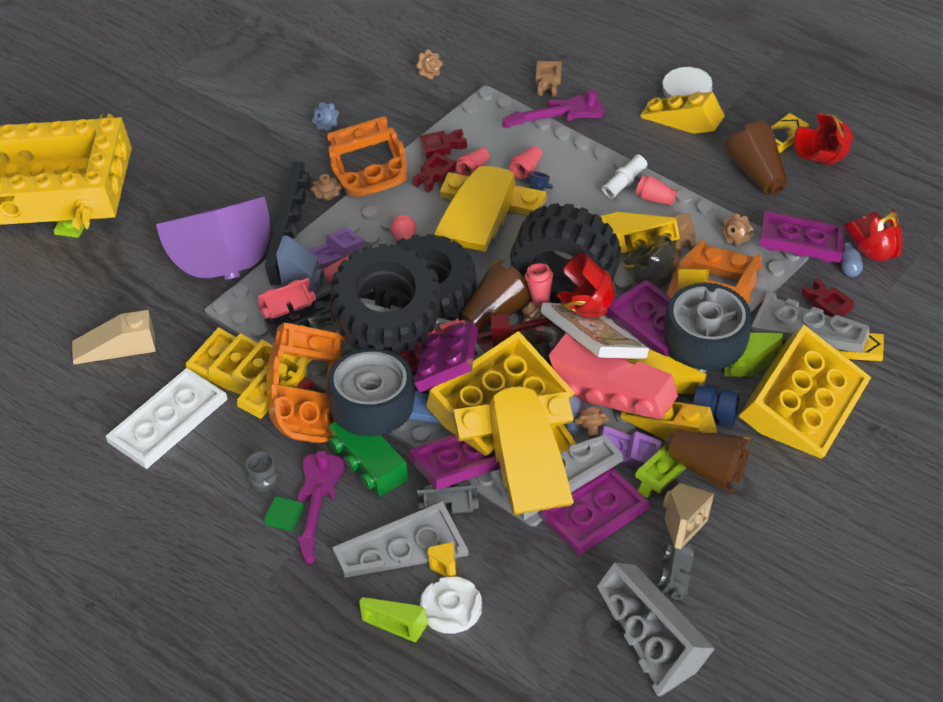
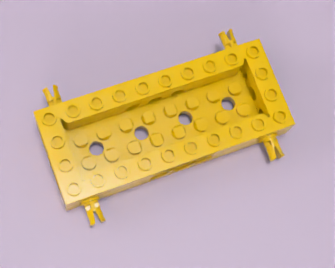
M108 113L107 118H103L101 114L99 119L1 125L0 225L73 220V226L80 230L83 223L86 229L89 228L90 219L116 217L132 149L122 117L114 118L113 115Z

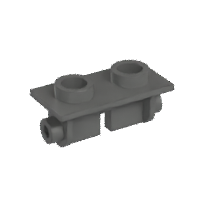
M458 482L453 484V487L441 488L439 490H436L433 485H427L423 487V490H417L419 500H424V502L418 503L419 511L442 501L445 507L446 504L451 503L452 514L473 513V509H479L478 497L472 498L473 495H478L477 485H471L470 482Z
M673 542L666 543L660 555V559L663 560V567L657 575L656 585L659 586V590L663 594H671V597L675 600H682L688 593L690 575L680 570L687 573L691 571L694 550L689 543H686L681 549L675 548Z

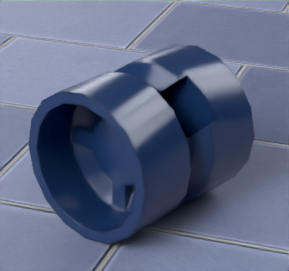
M698 384L693 405L710 407L717 425L733 428L738 413L740 391L723 388L719 392L715 386Z

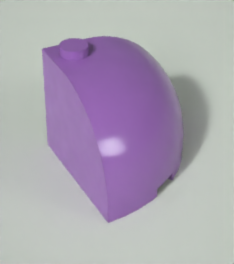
M265 197L156 224L161 243L170 259L184 272L199 278L223 276L224 280L239 277V271L248 269L261 260L267 249L270 236V219Z

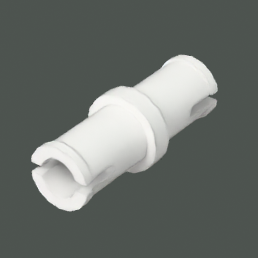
M635 155L624 167L618 168L615 171V176L602 186L603 194L609 199H614L625 187L631 186L634 183V178L647 168L646 160L640 155Z

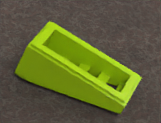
M362 597L359 601L361 616L364 622L412 642H417L427 626L426 608L365 597Z

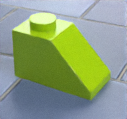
M750 332L744 354L737 362L724 368V376L754 377L776 358L782 348L783 333Z

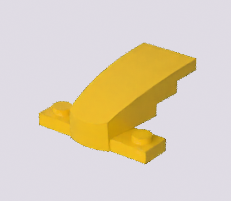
M479 166L470 176L448 172L440 189V196L443 199L452 201L434 235L438 238L441 236L448 237L450 242L456 241L464 248L486 252L491 238L495 239L500 225H504L508 212L528 215L530 212L535 211V209L545 205L547 192L515 186L514 173L500 167Z
M218 327L188 360L186 368L215 385L241 394L237 399V406L259 419H262L268 412L267 365L273 345L263 339L257 343L242 333L235 337ZM283 354L279 363L278 385L297 388L299 382L304 377L307 378V365L312 359Z
M510 387L501 390L493 396L489 404L452 411L457 441L493 436L496 461L500 462L504 489L507 488L512 515L573 504L564 464L551 426L571 423L574 420L567 392L537 396L533 389Z

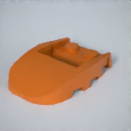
M385 116L327 133L331 145L329 146L332 169L349 197L373 194L395 187L407 180V163L403 143L397 138L393 127L388 128ZM388 141L393 155V159L389 163L382 165L373 164L367 166L363 171L345 173L340 159L341 154Z
M701 240L680 261L666 295L672 298L678 291V269H709V274L739 281L736 287L708 280V283L721 284L735 290L749 305L752 290H755L757 283L756 271H761L762 268L761 255L756 254L755 257L709 246L706 245L705 240Z
M283 323L278 326L267 365V402L272 423L287 437L310 443L326 442L331 438L329 425L336 421L330 411L327 386L326 393L278 385L280 358L283 357V354L329 362L328 383L330 369L339 358H342L341 342L345 341V335L342 336L339 333L290 323Z

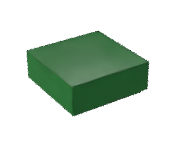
M275 496L264 518L265 525L293 532L304 510L303 503Z

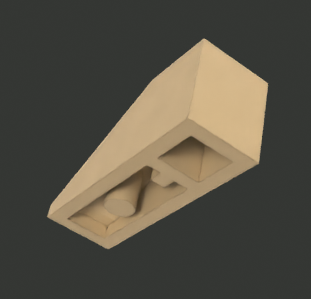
M149 310L120 314L72 341L73 364L156 352L155 333Z
M679 483L672 491L669 490L663 504V507L667 508L665 522L675 548L681 549L708 521L714 493L683 483Z

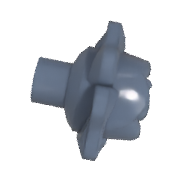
M321 102L319 108H314L312 122L317 124V130L329 132L332 130V126L337 125L339 111L334 109L335 105L333 103L326 104Z

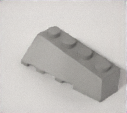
M614 562L597 587L615 620L620 621L626 632L624 637L628 644L634 646L641 660L638 662L644 673L650 675L654 683L652 687L657 696H662L696 674L715 649L636 565Z

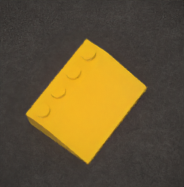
M803 325L786 340L740 412L739 417L760 434L822 459L871 377L807 326Z
M518 331L474 360L471 372L432 388L426 407L446 429L456 435L452 411L489 404L493 396L501 390L510 387H525L533 389L537 396L567 392L568 398L574 396L575 392ZM493 436L463 440L485 456L495 450Z

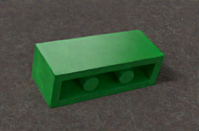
M336 422L329 425L331 438L328 439L331 449L335 454L340 453L344 457V461L351 472L356 471L360 475V479L367 490L372 489L380 498L409 481L406 462L382 435L362 436L344 430Z

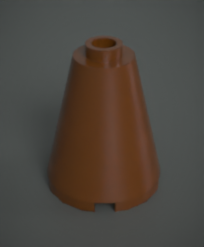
M757 121L743 126L745 131L739 135L737 132H734L726 141L724 149L727 156L765 194L776 195L781 193L787 184V177L773 129L765 121Z
M496 259L491 264L460 314L461 320H465V323L474 321L478 328V334L491 328V315L509 314L510 316L523 308L529 301H532L525 277L513 266L509 269L502 266L505 261L501 259Z
M677 429L675 433L670 432L668 435L665 449L668 450V457L718 489L731 495L736 490L731 488L733 481L740 482L749 458L750 451L745 449L746 443L751 444L752 440L749 437Z

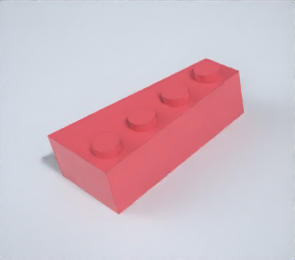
M568 333L562 337L549 354L553 369L582 402L662 419L678 397L672 374L639 361L634 365L626 358L597 357L581 343L576 342Z

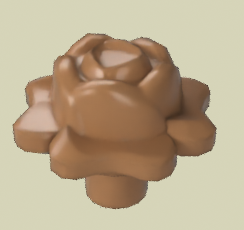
M428 49L424 53H420L416 63V68L420 69L419 75L425 76L429 80L433 79L434 76H439V70L442 66L439 54L432 53Z
M322 174L319 177L320 180L314 181L310 189L317 199L329 201L339 195L342 185L337 182L336 178L330 179L328 174Z
M735 213L731 218L724 220L726 227H723L721 232L725 235L728 244L734 242L735 246H740L743 242L751 240L749 233L754 228L749 224L747 216L741 217L740 214Z
M533 300L529 301L522 309L525 316L523 319L524 323L547 317L540 312L541 307L533 304Z
M593 407L585 410L582 409L580 417L574 419V423L577 426L587 429L588 438L598 437V428L609 421V417L601 413V409Z

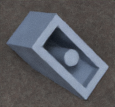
M283 236L276 254L282 287L287 286L292 281L309 278L310 291L313 290L314 294H316L318 285H322L324 279V271L320 269L318 257L289 236Z

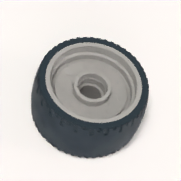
M695 283L677 291L669 302L664 321V340L668 346V351L679 362L699 370L722 369L737 362L745 352L751 332V311L746 300L735 290L716 283Z
M363 348L352 351L339 358L330 369L327 383L328 403L332 417L344 430L362 436H380L400 428L410 418L415 398L414 380L408 363L394 352L385 349L375 350V348Z

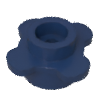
M531 171L528 178H523V182L528 183L530 189L544 191L545 188H553V185L549 184L550 176L545 173Z

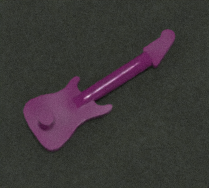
M588 90L587 93H582L571 99L550 100L549 108L521 113L516 111L503 118L502 127L510 128L511 126L524 124V122L567 115L566 121H572L576 118H600L604 115L605 108L597 98V92L595 90Z
M325 451L307 455L303 460L305 484L298 494V502L303 503L304 500L310 498L303 534L298 536V542L303 559L308 564L315 561L314 549L316 540L314 535L322 498L324 495H327L331 500L335 499V484L345 470V464L341 457L327 455Z

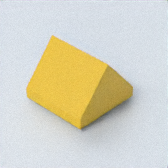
M678 269V291L695 283H708L709 269Z
M454 542L430 547L427 550L430 569L442 577H456Z

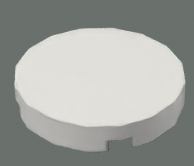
M677 68L665 75L663 80V94L666 98L674 95L683 96L695 92L704 93L712 91L711 77L705 71L698 68Z
M444 577L440 579V582L434 585L432 582L426 587L421 595L420 606L426 608L427 624L432 629L441 633H458L467 630L477 622L482 612V597L471 581L461 577Z

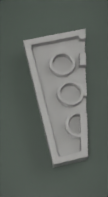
M769 291L751 326L752 333H783L782 340L786 341L801 326L805 325L833 348L862 353L869 337L868 325L839 315L834 317L827 316L823 313V310L816 307L809 310L799 306L798 301L789 298L786 301L777 298V294Z
M606 435L569 447V450L560 453L571 492L623 461V454ZM501 470L490 472L491 480L510 502L507 488L504 489ZM539 511L519 515L523 520H526Z
M443 501L332 547L333 555L345 578L429 563L427 550L430 547L454 542L456 558L468 556V548Z

